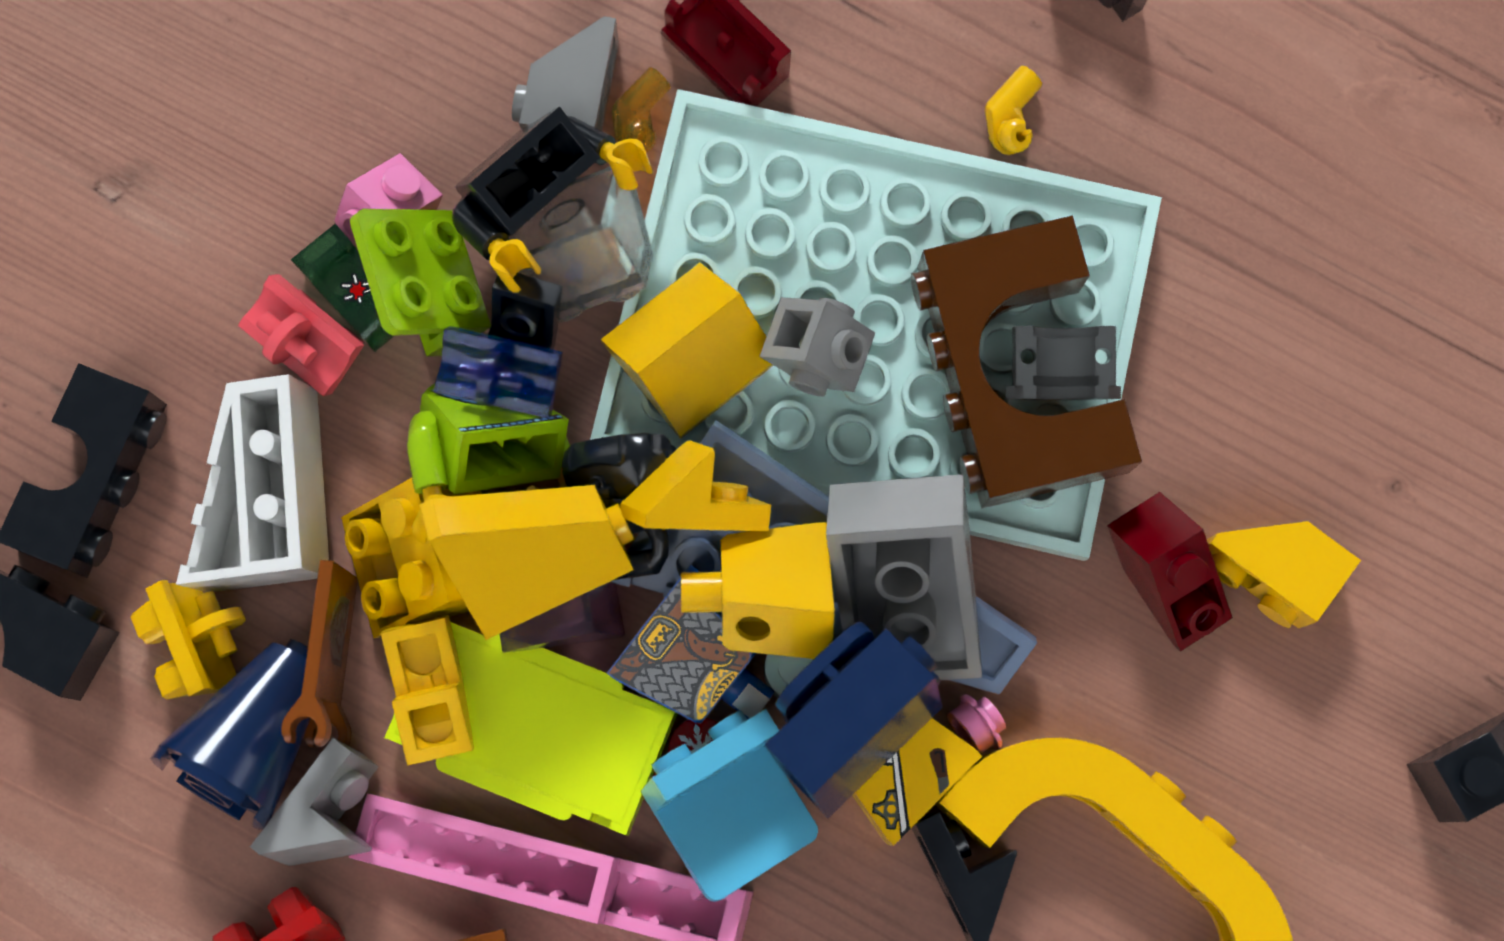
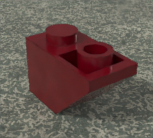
M1158 492L1107 525L1123 570L1172 644L1180 652L1233 618L1203 528L1161 492Z

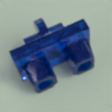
M453 326L444 329L442 359L435 381V393L543 418H548L552 415L563 356L562 351Z

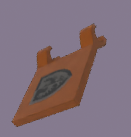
M320 560L302 695L286 714L281 727L284 740L287 743L294 744L297 739V725L302 720L311 718L304 735L306 744L311 748L326 745L332 733L331 724L337 728V740L349 746L352 736L351 727L341 702L358 579L342 566L330 560Z

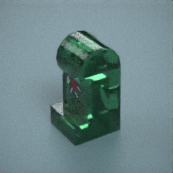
M336 224L291 259L303 277L374 352L394 337V335L388 334L381 326L358 250Z

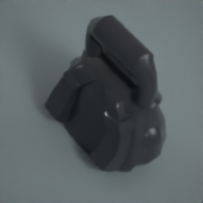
M649 433L619 434L572 443L566 449L563 456L562 474L567 487L595 485L606 509L617 503L621 506V502L677 449L671 445L670 440L665 435ZM626 520L632 534L642 531L646 532L651 540L652 549L627 552L634 570L614 580L659 574L668 558L669 539L667 529L643 528Z

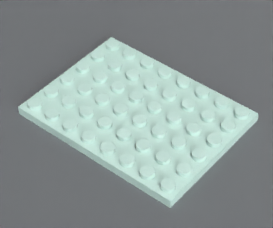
M677 89L619 325L694 266L701 263L741 294L766 337L781 297L813 300L829 298L842 302L854 309L855 314L853 318L874 331L875 336L855 392L827 389L823 397L810 395L789 385L790 375L773 366L681 439L611 355L590 440L619 434H663L670 440L671 445L678 449L689 440L700 443L715 420H717L828 496L830 485L961 475L959 457L967 455L961 431L951 432L943 405V395L950 393L945 370L935 371L927 345V334L934 332L928 309L921 311L918 309L912 291L911 273L918 272L917 267L923 250L1073 215L1090 274L1080 292L1017 307L1000 314L983 329L979 347L983 373L991 388L1002 400L1012 407L1029 414L1042 416L1064 414L1121 399H1006V386H1012V327L1084 328L1116 326V386H1121L1122 398L1162 197ZM1024 349L1021 352L1022 362L1030 364L1033 360L1031 351ZM1097 350L1095 355L1097 362L1100 364L1106 362L1107 354L1105 351ZM1105 479L982 509L978 494H968L965 488L970 535L1086 561L1090 557Z

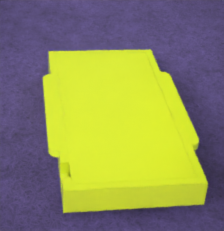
M450 622L466 694L474 749L469 752L436 759L437 769L445 774L559 820H568L574 814L629 836L644 799L640 791L653 777L655 771L651 765L660 759L678 713L663 705L625 691L624 684L613 679L606 672L504 632L486 640L484 635ZM394 714L384 738L402 745Z

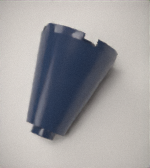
M290 639L286 646L272 642L159 744L150 759L162 771L171 760L175 767L183 771L176 780L177 783L237 820L242 818L246 810L254 813L252 827L263 830L273 817L311 719L306 718L297 725V739L294 744L287 743L284 740L281 731L282 723L286 714L302 695L308 647L293 639Z

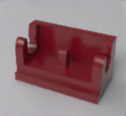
M670 0L664 12L665 26L661 29V35L730 101L757 107L789 77L791 50L739 0H684L680 5L675 0Z

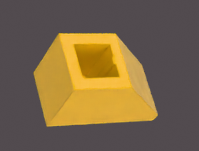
M1308 521L1220 532L1207 539L1221 583L1233 589H1237L1239 586L1245 588L1261 600L1257 606L1264 615L1286 628L1294 625L1299 629L1318 622L1361 562L1359 558Z

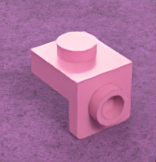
M399 153L346 185L335 217V224L342 231L344 237L352 245L356 246L350 226V219L361 209L437 210L443 194Z

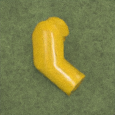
M1026 66L1018 67L987 101L984 109L989 140L994 148L1006 155L1023 152L1032 142V129L1026 130L1022 108L1040 90L1042 81L1034 71Z

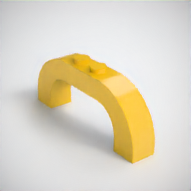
M1042 738L1003 747L980 758L935 804L948 818L954 819L959 827L981 847L990 848L1013 820L1025 808L1036 801L1050 796L1076 799L1097 811L1197 899L1213 919L1220 941H1293L1288 921L1271 888L1260 874L1232 849L1237 842L1236 838L1213 818L1205 816L1200 821L1181 804L1185 800L1186 795L1167 777L1156 771L1150 777L1128 759L1100 745L1069 738Z

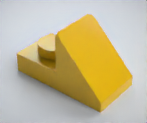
M689 440L675 450L662 465L622 501L620 509L626 520L643 528L769 531L771 505L747 496L748 486L735 483L712 482L715 460L714 449Z

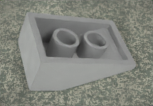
M963 474L830 485L826 539L843 632L855 623L863 622L873 632L874 638H877L885 629L900 643L910 636L934 659L937 667L933 671L940 680L982 678L970 527Z

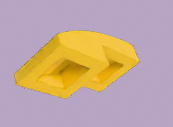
M449 615L384 629L380 634L396 695L391 702L407 766L472 751L474 745L468 705Z

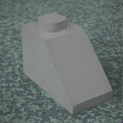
M603 16L531 64L527 85H517L512 104V121L519 122L521 130L560 106L567 116H573L602 131L619 46L616 18Z

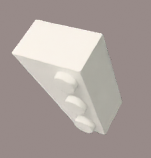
M289 374L227 383L207 459V464L212 465L202 505L196 503L191 524L197 526L187 565H180L176 585L204 592H218L317 579L320 560H329L318 392Z

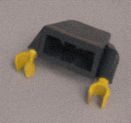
M559 106L512 136L455 186L462 198L452 211L453 225L468 243L486 260H489L492 268L508 290L514 293L519 292L521 289L513 279L514 276L525 268H532L539 275L541 268L524 243L518 239L509 240V236L519 230L594 163L604 165L608 162L618 187L629 191L638 187L633 172L644 171L652 174L653 170L641 141L630 138L616 143L613 136L573 116H567Z

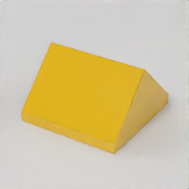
M701 263L694 266L601 339V343L680 439L774 366L759 357L766 340V335L741 294Z

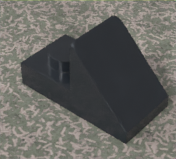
M932 813L920 819L912 827V831L966 940L989 941L1017 856V850L1008 849L967 869L963 859L971 856L972 853L957 822L952 819L944 823L940 813Z

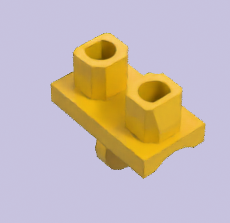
M160 580L145 588L149 601L133 612L130 618L138 637L145 644H157L165 640L168 644L173 659L157 667L154 675L162 697L167 700L217 693L237 675L229 655L238 651L230 631L246 621L242 608L236 606L221 610L214 591L203 593L200 590L179 586L176 583H169L168 580Z

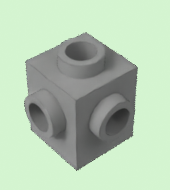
M781 297L759 357L789 374V385L804 393L823 397L827 389L855 392L875 332L853 318L855 314L853 308L837 300L829 298L813 300Z

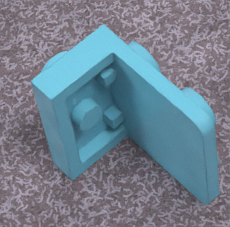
M766 709L748 720L742 710L725 718L708 730L713 741L694 753L690 752L686 744L667 753L651 765L657 775L652 777L640 791L706 899L713 902L720 901L813 842L818 835V827L786 774L765 747V744L779 731Z

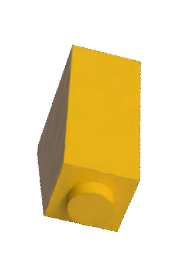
M595 485L431 498L419 504L428 541L486 640L634 570L624 547L625 544L635 540L618 503L606 509Z

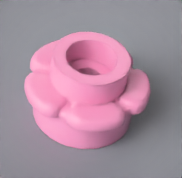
M967 694L960 697V705L947 714L955 734L974 747L980 754L992 747L995 750H999L1002 747V739L999 733L1006 729L1005 721L1000 712L986 697L976 701Z

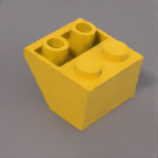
M412 477L341 517L345 531V544L353 560L361 590L362 607L368 616L373 638H380V633L387 628L435 618L436 616L449 615V617L469 612L428 539L426 543H420L413 534L412 525L420 510L419 504L423 503L424 500L423 494H418L414 491ZM448 488L443 490V495L448 497L482 494L481 490L461 494H453Z

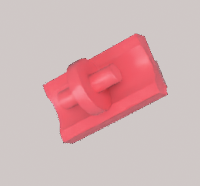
M280 274L269 275L263 284L262 293L258 300L238 324L242 330L263 346L262 354L272 364H285L323 397L333 394L365 345L363 340L348 328L341 326L318 307L312 298L301 289L295 288Z

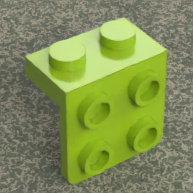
M361 209L351 217L350 226L381 326L388 334L394 336L420 334L426 357L446 356L491 327L464 239L453 225V210Z

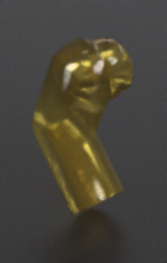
M649 67L612 106L616 143L630 138L638 139L642 142L646 153L653 149L657 140L656 131H653L650 110L671 89L666 78L653 67Z

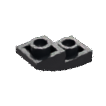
M517 273L513 279L521 291L514 293L508 290L497 275L492 286L491 327L483 343L482 382H503L523 394L542 399L546 390L555 347L563 286Z

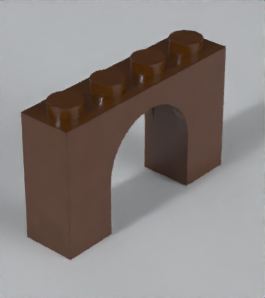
M1073 215L923 250L917 267L918 272L911 273L912 291L918 309L920 311L928 309L934 329L933 333L927 334L930 359L935 371L945 370L950 389L949 394L943 395L946 419L951 432L961 431L967 455L959 457L960 471L964 477L967 493L978 494L981 509L1128 474L1142 462L1125 399L1059 415L1042 416L1029 414L1012 407L1002 400L989 385L981 367L979 354L981 334L983 329L994 318L1010 309L1079 293L1090 274Z

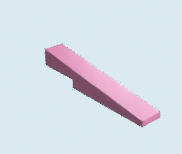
M368 793L356 835L373 849L366 853L349 855V858L665 941H742L753 896V891L739 888L722 900L713 902L704 897L695 880L690 875Z

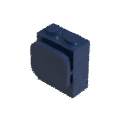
M863 622L855 623L825 648L780 694L776 707L787 724L765 744V747L787 777L829 818L943 708L937 686L941 683V680L933 671L937 664L928 652L910 636L900 643L885 629L877 638H874L873 632Z

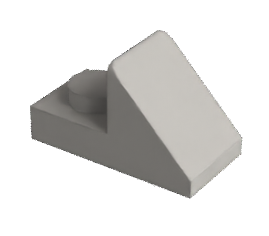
M332 738L250 847L259 855L288 866L371 851L373 848L339 821V819L346 810L354 807L363 798L369 786V779L379 766L361 752Z

